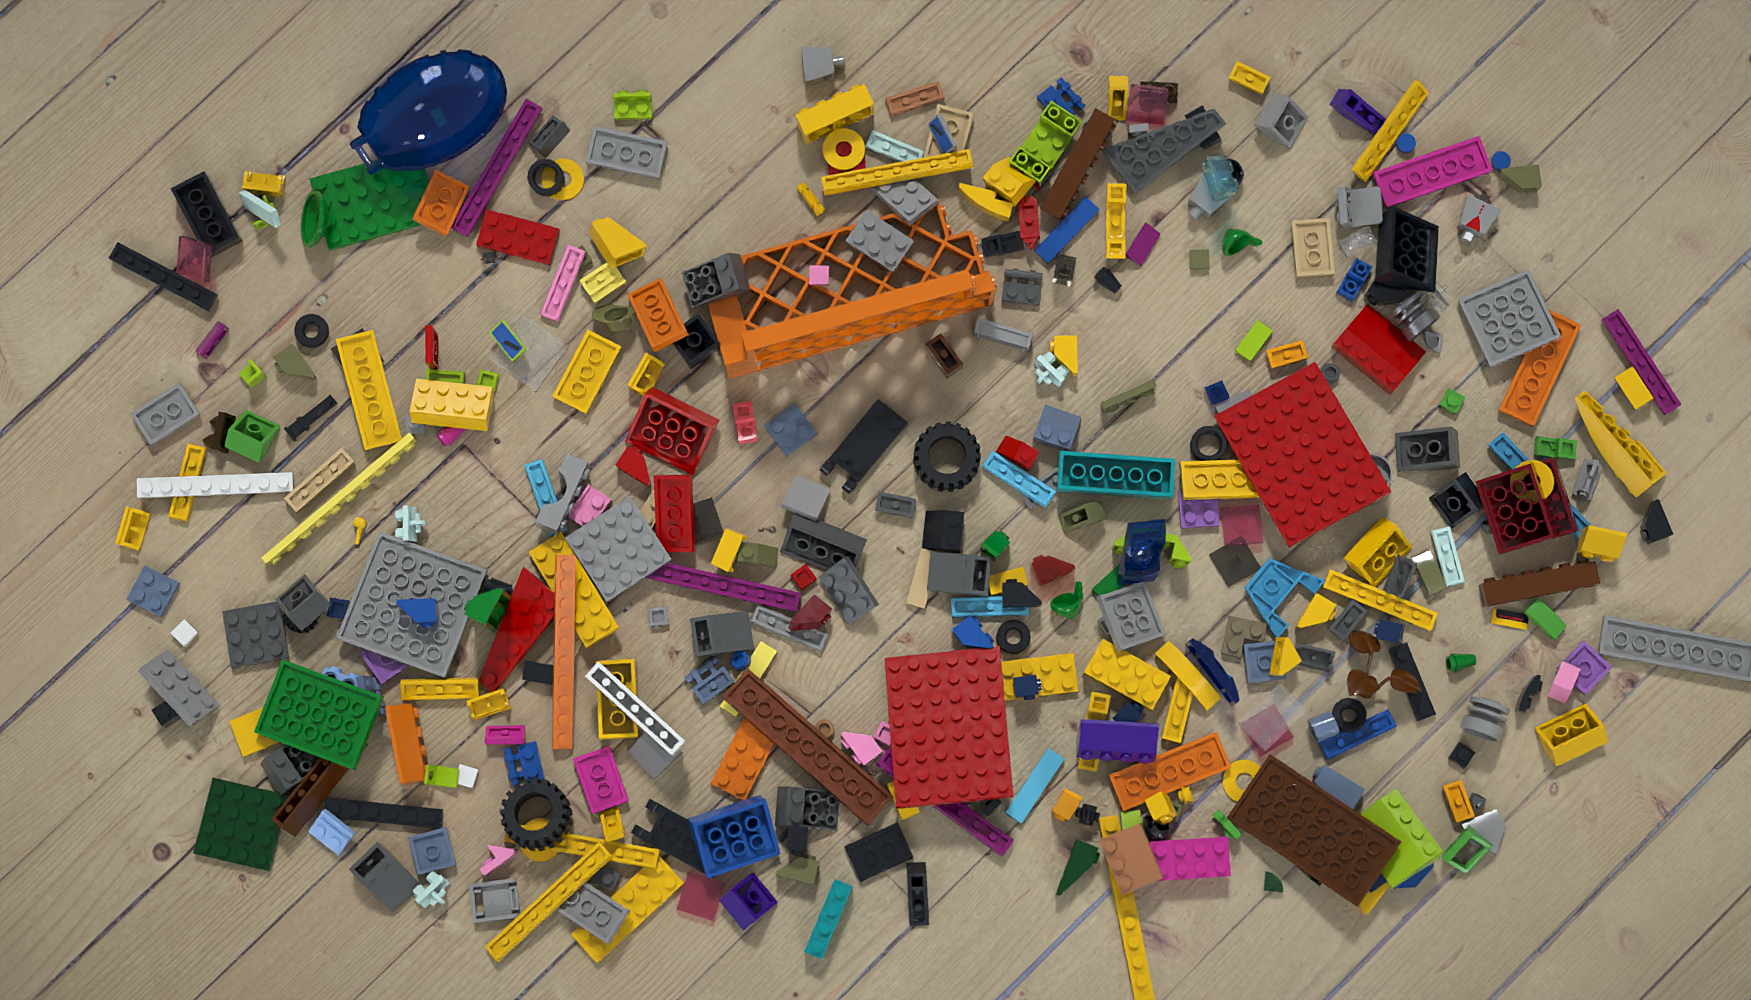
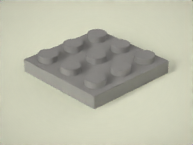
M1145 581L1096 597L1117 652L1166 635Z

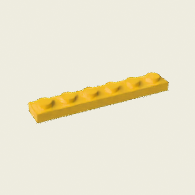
M1413 81L1351 170L1361 181L1366 182L1429 94L1420 81Z
M1331 569L1328 571L1322 587L1427 631L1432 630L1438 615L1435 611L1403 598H1398L1393 594Z

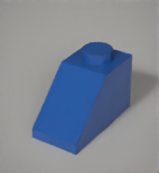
M436 598L396 600V604L412 620L421 625L422 628H432L433 625L438 624V601Z

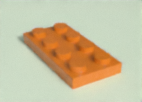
M662 278L628 294L654 352L689 335Z
M743 718L710 784L741 800H746L774 743Z

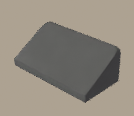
M552 116L528 144L542 156L547 157L569 133L570 129L561 120Z

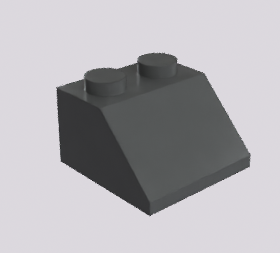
M306 574L276 598V601L287 617L301 631L331 606L326 597Z

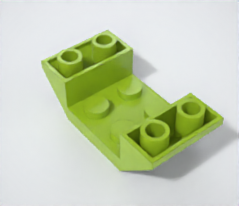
M1050 101L1041 114L1039 122L1023 145L1018 147L1009 163L1041 183L1072 141L1082 121L1053 101Z
M1137 527L1115 541L1112 547L1116 554L1122 556L1132 553L1136 540L1142 545H1149V543L1157 544L1156 547L1167 550L1170 547L1168 563H1172L1173 567L1183 569L1184 566L1187 567L1192 559L1177 535Z

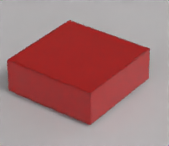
M806 564L790 575L801 591L817 580Z

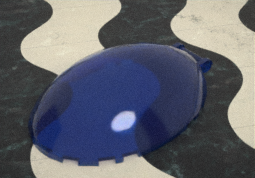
M458 49L455 52L443 50L436 55L429 56L427 54L417 58L387 77V81L383 85L376 87L374 94L368 101L366 100L360 111L357 128L361 135L353 139L349 145L352 149L356 150L367 167L366 171L370 175L383 168L395 171H415L447 162L476 145L498 122L507 99V87L503 73L490 58L485 55L481 56L472 53L471 50ZM362 145H368L377 159L376 162L373 163Z

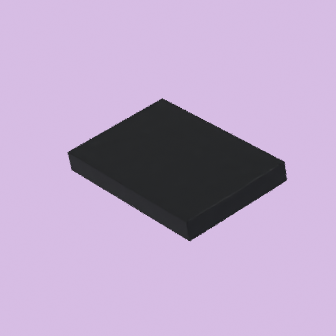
M898 822L844 846L860 882L914 858Z

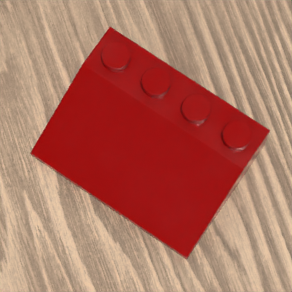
M1369 304L1361 310L1331 346L1389 395L1393 393L1426 353L1413 340L1409 342L1402 331Z
M651 387L645 392L625 442L693 475L720 420Z

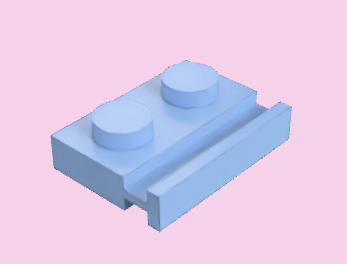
M327 809L321 812L308 831L338 856L344 851L352 836L356 833Z

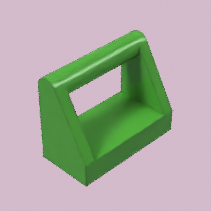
M1468 825L1443 852L1442 859L1468 874L1493 845ZM1472 838L1482 844V847L1463 865L1454 856Z

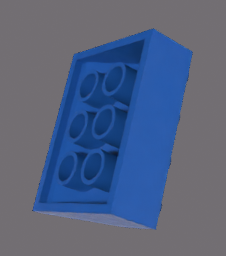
M761 795L687 818L692 839L706 878L780 855L767 800Z

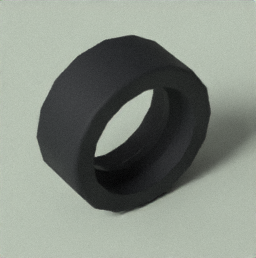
M541 159L531 165L528 170L527 179L535 193L549 197L561 191L565 176L563 170L555 161ZM543 167H550L557 174V181L551 188H541L536 183V173Z
M1204 426L1198 429L1190 441V450L1198 461L1219 460L1227 449V438L1219 428L1214 426ZM1213 434L1218 438L1220 447L1216 454L1207 456L1199 451L1197 442L1202 435Z

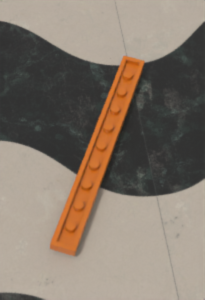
M555 555L552 749H572L576 555Z

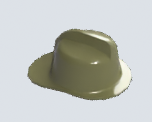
M607 304L594 309L591 315L595 321L605 323L612 332L630 331L632 329L631 316L634 313V309L628 306Z

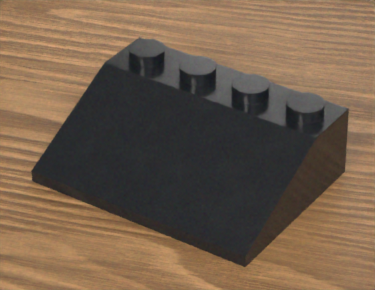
M1394 206L1383 213V222L1378 227L1375 280L1390 287L1434 292L1436 290L1439 226Z

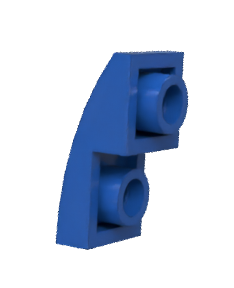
M1356 258L1336 293L1353 302L1372 266Z

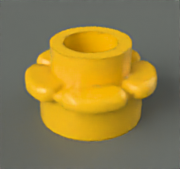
M1190 786L1181 787V790H1178L1181 802L1184 801L1187 805L1188 802L1193 801Z

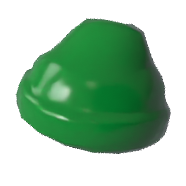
M1228 229L1222 240V252L1226 256H1231L1240 252L1248 245L1255 247L1261 245L1262 240L1254 238L1247 231Z
M1076 582L1074 592L1060 594L1051 600L1050 607L1057 615L1073 619L1081 612V600L1083 599L1082 582Z

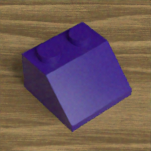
M751 873L719 900L743 931L778 903L754 873Z

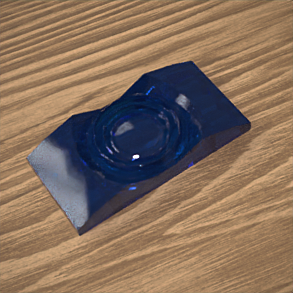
M1165 519L1127 524L1117 585L1152 582L1157 578L1160 572L1161 551L1166 542Z
M1193 638L1185 644L1231 707L1238 703L1240 700L1234 679L1226 673L1225 669L1214 657V652Z

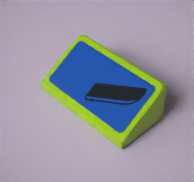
M503 319L489 332L512 362L528 351Z

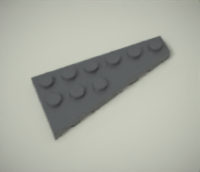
M1211 109L1169 126L1161 127L1136 136L1133 139L1117 143L1111 147H1106L1102 152L1133 192L1137 194L1225 126L1226 123L1215 109Z

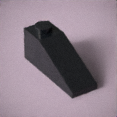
M926 862L906 863L910 926L929 925Z

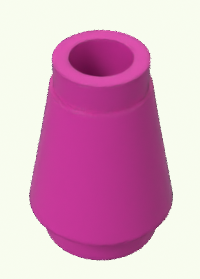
M445 427L440 429L436 435L442 445L446 447L447 445L451 446L466 429Z

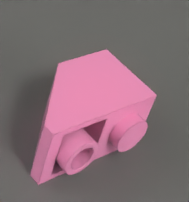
M850 732L841 733L843 738L840 741L846 749H852L855 753L852 757L858 765L862 763L865 766L883 753L870 735Z

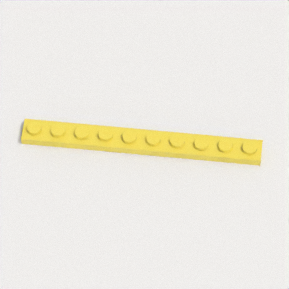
M410 433L404 436L261 557L264 562L269 566L277 564L285 552L294 550L297 547L296 543L298 541L308 538L312 534L311 530L316 526H322L330 514L334 515L342 508L341 505L344 502L353 500L356 497L355 493L357 491L367 488L371 484L370 480L375 476H381L389 464L393 465L400 459L402 453L412 450L415 447L414 443L417 442Z

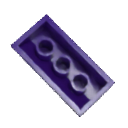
M1081 719L1076 737V758L1084 760L1101 759L1103 761L1120 760L1122 762L1138 761L1144 764L1154 762L1157 754L1159 724Z

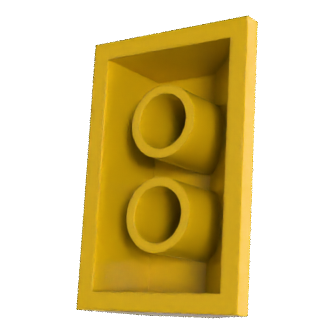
M1381 517L1348 552L1344 559L1350 568L1367 584L1376 587L1391 571L1397 554L1405 556L1412 546L1396 524Z
M1586 703L1534 728L1547 756L1556 767L1608 743L1604 724Z

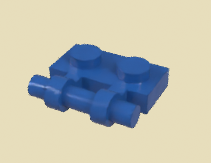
M1062 77L1056 81L1060 86L1057 91L1051 85L1037 96V99L1045 109L1050 101H1053L1074 116L1075 112L1072 110L1074 106L1080 111L1085 107L1081 101L1082 98L1074 93L1071 89L1072 86L1069 82H1065ZM1066 93L1071 101L1066 103L1061 95Z
M536 741L518 745V754H513L511 747L504 749V761L508 766V779L511 780L512 787L517 783L520 785L518 779L520 777H524V780L528 779L530 782H533V778L545 779ZM516 760L521 762V771L516 770Z

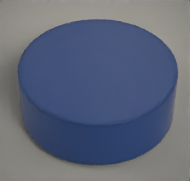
M1408 133L1400 135L1396 141V147L1402 153H1410L1416 146L1414 136Z
M1504 151L1496 152L1491 158V165L1497 171H1500L1502 168H1508L1511 163L1509 154Z
M745 651L735 652L731 658V665L738 671L747 669L751 663V657Z

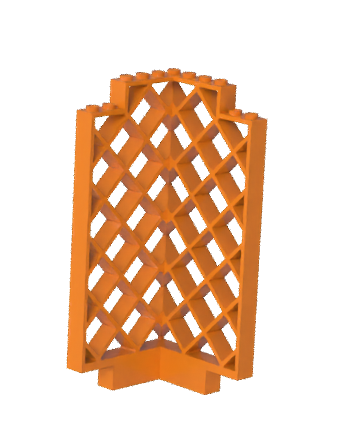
M940 203L930 211L936 210L944 240L920 228L927 213L919 218L915 224L908 225L896 213L878 217L886 223L895 222L910 230L911 232L908 237L912 240L915 234L940 247L928 269L907 257L903 258L901 263L924 276L920 283L900 289H895L888 285L893 275L890 271L887 272L885 278L881 281L860 270L859 266L865 257L864 254L860 253L854 265H851L829 253L837 238L847 234L850 235L857 224L742 255L741 259L744 269L748 262L759 259L774 267L775 270L763 291L749 284V292L757 295L759 298L746 320L743 318L737 296L708 304L717 339L721 343L720 349L728 378L733 379L992 306V302L995 299L994 296L996 295L997 283L995 277H991L990 272H987V270L983 271L982 264H984L982 253L977 251L976 246H979L977 236L973 235L971 230L949 236L952 234L949 223H945L944 217L947 215L944 205L940 206ZM968 239L973 256L953 246L952 243ZM829 240L825 249L814 245L815 243ZM805 247L820 255L816 263L817 266H822L825 259L849 271L838 293L836 294L823 286H810L809 277L806 278L784 266L793 249ZM944 250L969 262L964 271L940 276L933 272ZM784 252L779 262L768 257ZM974 265H976L978 275L975 276L969 274ZM780 272L804 284L792 307L768 294ZM854 275L878 287L874 296L851 302L842 297ZM809 288L833 300L828 309L806 315L797 310ZM764 300L788 312L782 322L764 327H759L752 323ZM853 336L852 339H851V341H848V340L846 339V338H848V337ZM807 349L805 354L800 351ZM762 362L761 365L757 367V363Z

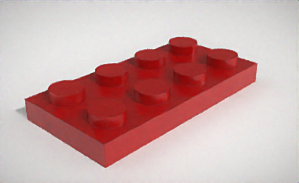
M486 209L476 246L550 265L560 229Z
M654 475L657 538L667 552H695L692 475Z

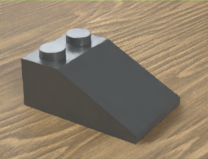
M1452 426L1395 433L1398 471L1460 468L1458 430Z

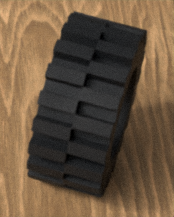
M946 421L945 424H941V422L935 423L934 427L929 426L926 428V431L922 432L918 441H916L913 457L915 471L921 477V481L923 483L926 482L928 487L932 489L937 488L941 492L943 490L953 492L954 489L958 488L960 490L965 484L968 485L972 478L976 476L981 460L980 445L977 443L975 435H971L967 427L964 429L961 427V424L956 423V425H953L950 421ZM941 439L955 440L965 450L966 461L962 468L954 473H941L935 470L929 462L928 452L931 446Z
M533 778V782H530L528 779L522 780L524 785L515 784L513 787L516 790L513 793L508 790L506 795L509 798L502 800L501 804L504 806V809H500V815L503 817V819H500L501 824L504 826V830L509 837L524 849L527 847L530 851H535V848L539 851H545V846L551 849L555 847V841L559 843L563 841L561 837L563 833L566 835L569 833L567 826H572L573 821L570 818V815H573L572 809L569 807L571 804L564 793L548 780L543 779V781H540L538 778ZM533 797H544L550 800L553 814L545 827L530 831L520 826L518 813L525 801Z

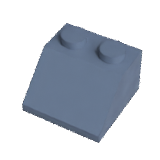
M1045 404L1033 441L1061 451H1070L1081 417Z

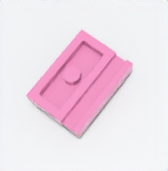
M588 484L576 501L571 514L568 513L567 517L580 526H584L604 513L612 500Z

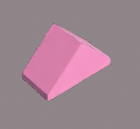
M1562 661L1548 697L1566 704L1581 668Z

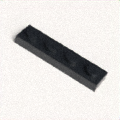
M1407 642L1388 649L1395 669L1408 671L1421 686L1422 691L1419 693H1405L1416 721L1418 722L1436 715Z

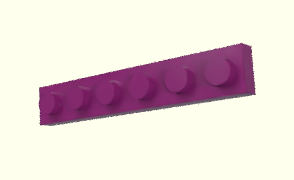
M1617 309L1604 317L1601 321L1631 367L1633 366L1653 396V400L1662 414L1666 415L1681 406L1682 404L1620 310Z

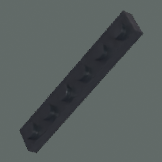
M117 242L109 256L111 261L208 312L218 297L216 293Z
M326 798L325 809L339 819L440 829L442 825L443 809Z

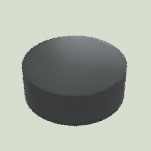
M1328 363L1321 369L1328 383L1335 382L1340 376V370L1335 364Z

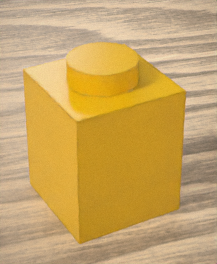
M1160 791L1145 800L1153 820L1157 823L1167 824L1172 821L1173 817L1177 816L1173 804L1166 793Z

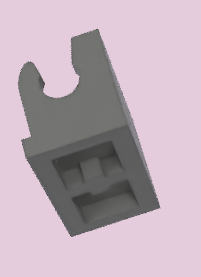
M1397 554L1383 590L1402 599L1417 562Z
M1300 643L1295 645L1294 648L1302 660L1297 665L1329 672L1332 669L1335 651Z

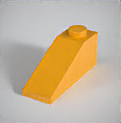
M1066 788L1063 789L1051 811L1054 813L1053 817L1062 822L1065 819L1069 821L1083 797Z

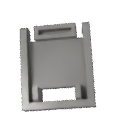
M516 878L469 884L473 923L517 918L520 913L513 914L512 911L520 909L517 886L510 887L509 883L517 882ZM475 893L483 894L484 912L477 913Z

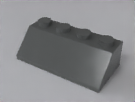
M795 513L789 523L780 552L825 571L848 556L855 568H857L867 539L818 519L813 521Z

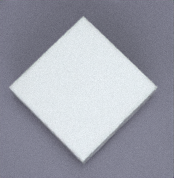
M185 619L171 632L184 647L199 634Z
M460 764L458 768L460 770L458 784L473 788L479 770Z

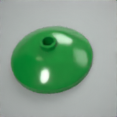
M313 190L308 194L302 210L301 238L304 246L312 248L319 243L331 220L325 199L319 191Z

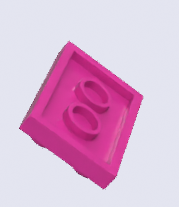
M610 746L573 759L592 814L629 801Z

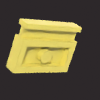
M607 262L579 280L595 304L627 284L616 267L611 269Z

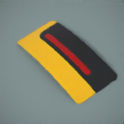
M1493 609L1491 623L1527 630L1529 618L1526 614Z

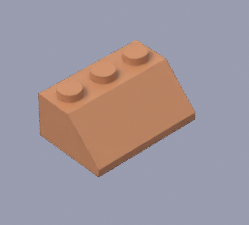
M1141 823L1099 840L1122 895L1164 878Z

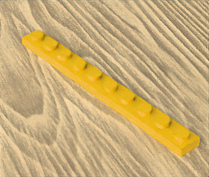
M1118 815L1099 818L1102 839L1121 831ZM1107 860L1134 1000H1155L1134 892L1121 894Z

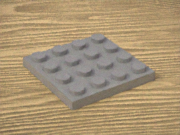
M1529 269L1458 299V303L1489 368L1561 338L1559 330Z
M630 496L565 538L607 602L672 560Z

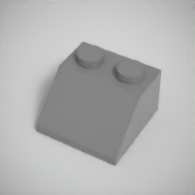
M1272 93L1254 125L1264 135L1290 148L1308 116L1289 96Z
M647 732L628 751L654 779L683 753L679 750L672 756Z

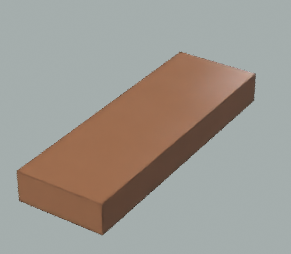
M937 81L886 97L885 100L890 115L893 117L943 101L945 98L940 83Z

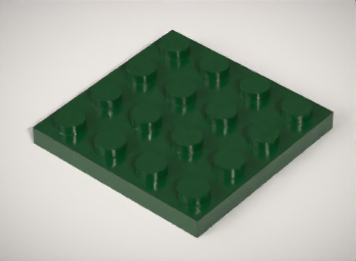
M212 778L193 854L270 871L281 830L271 819L289 795L284 794L281 796L278 792Z

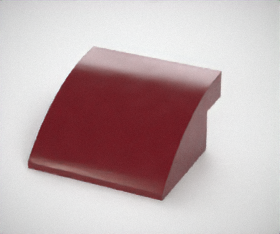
M1556 458L1541 461L1550 468L1554 476L1553 490L1546 499L1540 485V477L1537 475L1535 466L1532 463L1475 481L1499 555L1579 531ZM1529 470L1530 474L1525 476L1524 481L1515 480L1510 486L1511 475ZM1519 482L1524 486V490L1521 493H1518L1515 489L1516 484ZM1528 490H1535L1539 501L1533 502L1531 499L1526 498L1518 499L1515 495L1522 496Z

